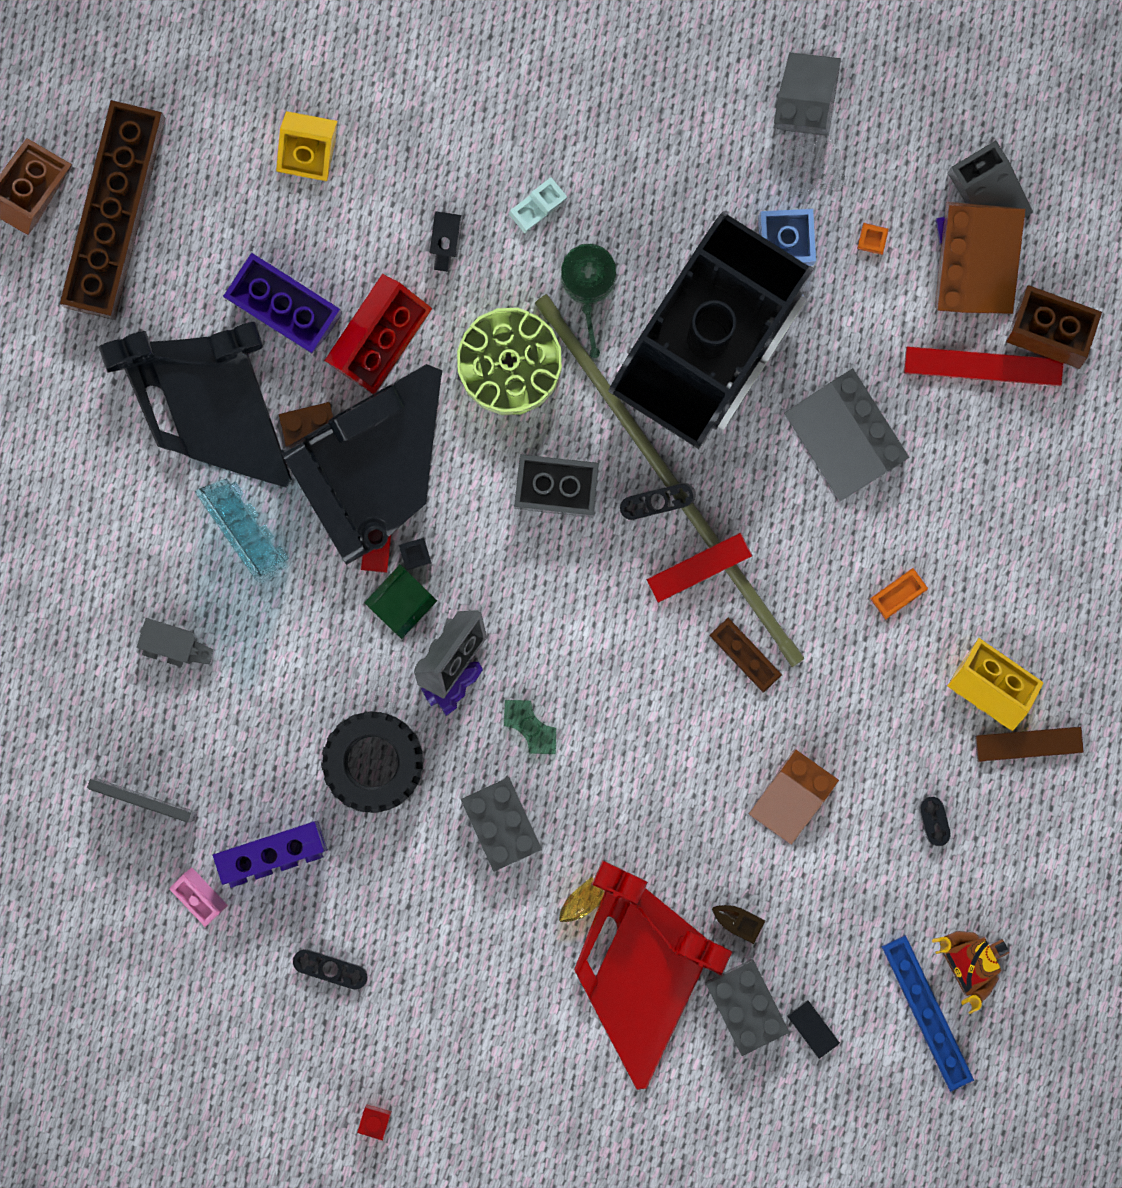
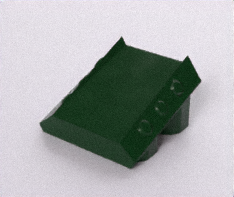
M399 564L364 603L402 639L432 609L437 600Z

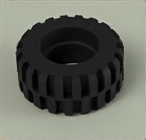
M370 711L355 714L340 722L334 731L329 734L322 751L321 768L326 785L329 786L332 791L331 793L342 804L360 812H383L402 804L414 793L417 785H419L424 768L423 751L416 734L405 722L395 716L382 712ZM364 738H382L392 745L397 754V770L392 779L382 786L367 787L361 785L352 777L349 771V753L353 746Z

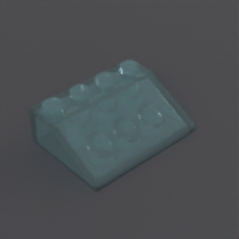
M226 478L195 491L256 581L264 584L289 567L285 562L289 557L281 546L276 548L271 542V539L274 537L266 524L260 526L255 519L259 514L251 503L247 505L240 497L244 492L236 481L231 483Z

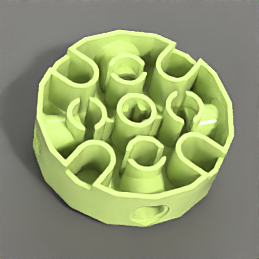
M497 308L479 316L464 333L457 350L458 374L466 393L483 409L499 415H522L540 407L555 391L562 372L561 347L553 329L537 315L520 308ZM507 356H511L512 360H517L513 363V367L508 368L507 364H502L506 362Z

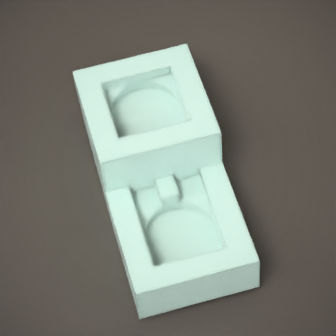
M549 178L533 190L527 198L512 208L508 214L520 229L526 233L568 197L556 182Z

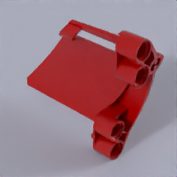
M602 860L591 885L605 892L574 971L637 1090L647 1089L703 968L705 967L722 976L733 951L703 936L647 890V881ZM611 917L617 925V932L595 976L587 959L606 918Z

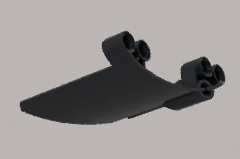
M248 322L232 330L221 331L208 337L180 340L149 341L147 332L140 331L130 334L123 339L106 342L98 347L108 373L125 369L157 447L287 488L292 478L281 453L282 449L248 356L264 347L255 322ZM156 386L164 392L179 436L160 431L146 392L147 387Z

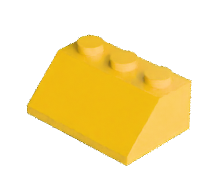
M978 638L947 686L956 694L961 695L974 704L978 709L997 720L1001 725L1013 731L1029 713L1044 682Z

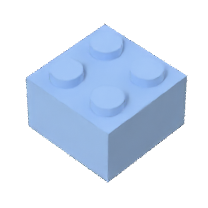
M813 209L760 211L758 215L759 235L806 265L813 266L816 262Z

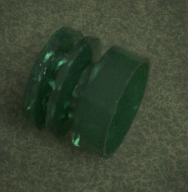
M581 244L571 249L564 257L561 266V282L566 294L574 301L586 305L596 304L606 299L612 292L616 281V264L611 254L603 247L595 244ZM587 267H592V272L596 274H591L590 278H586L585 273L581 271H586Z

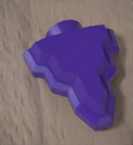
M470 662L444 699L422 687L421 690L430 706L438 704L445 716L457 709V702L465 697L466 687L476 682L483 669L479 662Z

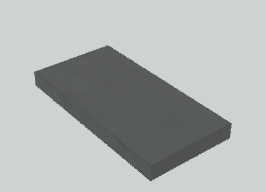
M98 778L90 779L87 786L89 790L184 822H193L197 814L196 811Z

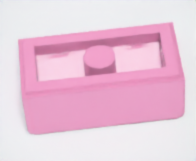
M192 867L169 888L204 927L228 906Z

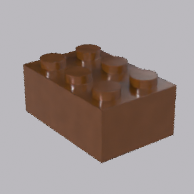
M1027 285L1020 297L1006 343L1080 369L1088 358L1102 311Z

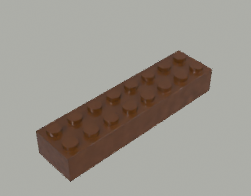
M110 100L60 300V305L65 309L116 320L166 120L162 112Z

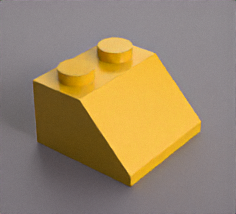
M286 111L279 133L276 172L328 181L338 121Z

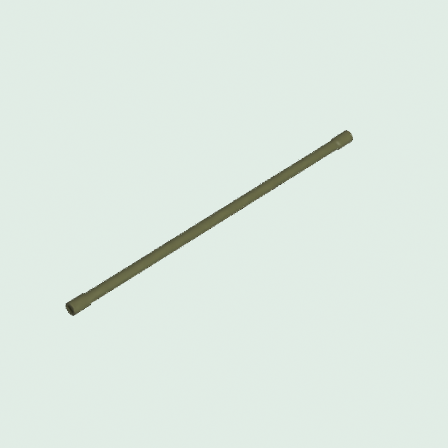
M548 294L539 298L535 305L545 319L553 326L664 485L668 487L680 484L622 401L608 392L610 384L564 321L560 311ZM680 488V493L672 495L675 500L682 499L683 502H686L685 499L689 497L682 488ZM694 503L681 508L709 548L721 542ZM736 564L726 569V573L777 643L779 650L791 667L804 660V656L794 642L788 638L738 565Z

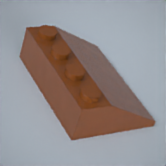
M946 202L935 297V308L937 311L1013 314L1026 209Z

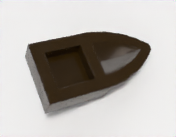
M719 905L712 908L715 918L726 930L752 944L755 943L765 923L764 919L736 906Z

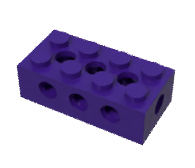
M317 820L212 854L221 884L229 883L230 888L247 883V877L254 875L255 880L272 875V869L280 867L281 871H285L299 866L298 860L305 858L306 863L324 858L322 852L328 851L319 821ZM294 839L302 843L303 849L300 854L294 853L291 849V843ZM268 848H273L276 851L277 859L275 862H270L266 858ZM243 856L251 860L250 870L242 868L241 859Z

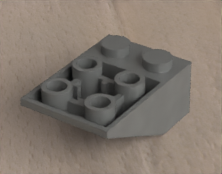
M996 140L952 166L947 173L966 204L1026 209L1025 217L1033 213L1009 160Z

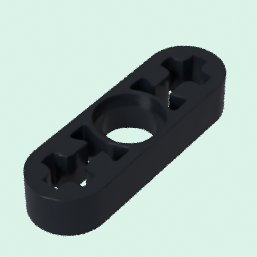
M680 483L632 495L623 499L620 504V512L624 518L635 520L684 508L694 502L696 492L690 484ZM680 488L684 492L689 493V497L685 499L686 502H683L682 499H676L672 501L674 506H670V496L680 493ZM654 494L662 495L665 500V504L661 509H656L651 504V498ZM642 497H645L646 507L637 509L635 511L636 515H633L632 511H627L626 507L630 505V500H632L633 504H639L644 502Z
M302 949L293 957V966L298 972L343 987L357 990L362 988L368 980L367 971L362 966L316 951ZM305 954H308L309 960L317 962V957L322 958L323 960L318 966V974L313 972L314 966L307 965L305 969L301 968V962L298 961V958L304 957ZM331 961L338 966V972L335 976L328 977L324 974L323 966L326 962ZM342 965L348 966L345 971L348 973H354L355 970H359V976L363 977V981H358L354 985L351 983L352 979L346 976L343 977L344 982L339 981L338 978L343 971Z

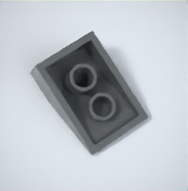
M789 52L774 118V124L778 130L829 136L841 58Z

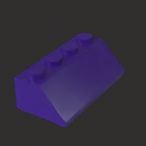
M252 252L223 295L225 299L311 354L326 339L342 315L340 308Z

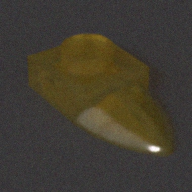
M592 876L566 899L560 912V922H571L581 919L600 905L605 891L591 885L594 879Z

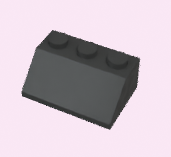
M458 611L453 619L450 618L446 622L441 636L433 640L426 657L419 660L415 666L414 674L417 685L443 699L446 697L487 639L480 611Z

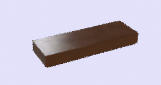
M729 617L709 635L762 693L782 676L779 670Z

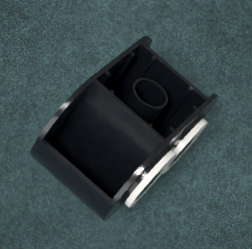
M723 211L712 224L616 374L608 392L699 450L712 429L716 430L719 427L724 430L765 365L783 340L808 300L802 296L804 292L801 290L815 268L801 262Z

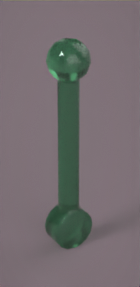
M585 304L582 307V312L585 314L591 345L589 354L592 358H597L600 355V351L596 348L590 314L592 306Z

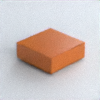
M863 223L857 249L883 255L889 229Z

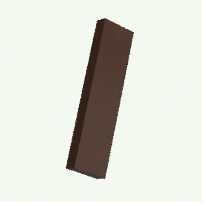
M1081 726L975 736L977 762L1084 753Z

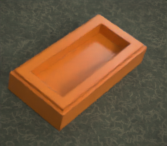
M912 568L871 597L870 600L886 620L927 591L928 587L915 569Z

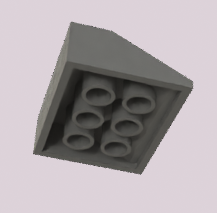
M853 368L784 413L840 502L910 458Z

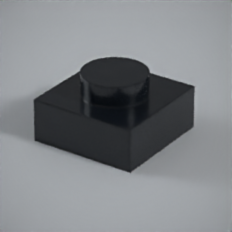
M424 538L399 545L407 571L432 564Z

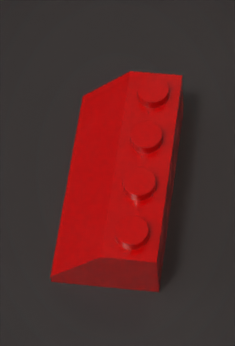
M382 274L324 361L368 392L374 394L388 376L432 308L400 282Z

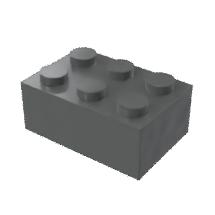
M520 454L514 509L593 518L599 463Z
M510 777L461 799L493 872L542 850Z
M753 959L724 972L722 976L718 975L705 982L741 1056L790 1033Z

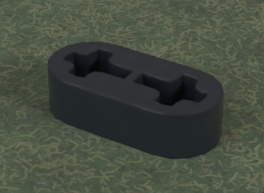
M924 798L920 803L919 811L926 838L932 845L943 846L951 837L944 805L939 798ZM929 801L939 806V809L935 810L936 820H932L930 812H925L924 808L928 807ZM933 823H938L939 829L945 831V835L941 837L942 841L938 842L937 838L931 837V833L935 832Z

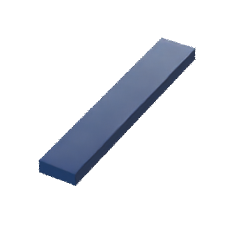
M906 935L881 946L949 1091L951 1092L974 1081Z

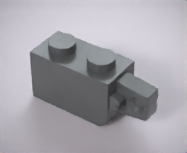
M145 618L136 647L143 650L141 654L143 656L156 660L158 655L168 657L167 663L182 667L183 662L187 664L195 662L210 665L214 649L197 642L194 632L149 618Z

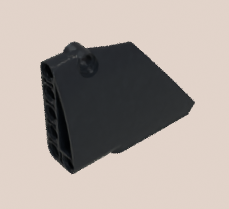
M425 364L328 420L326 425L281 450L287 465L346 565L374 549L382 548L392 533L426 505L443 371L441 369ZM378 529L382 532V537L378 541H371L368 539L370 531Z

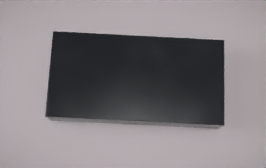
M809 1000L787 1015L818 1059L840 1044Z

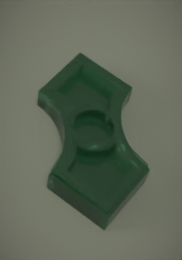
M505 700L504 726L516 729L525 737L529 753L556 754L557 728L546 726L537 719L533 712L531 701Z

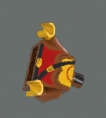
M955 931L944 937L933 938L932 943H940V949L935 951V953L944 954L964 995L969 996L963 999L961 1004L964 1005L968 1002L971 1004L972 1008L968 1012L969 1014L978 1011L981 1008L982 1002L991 994L999 980L998 974L1002 970L997 959L1010 953L1005 942L1001 939L989 945L985 937H979L975 932Z

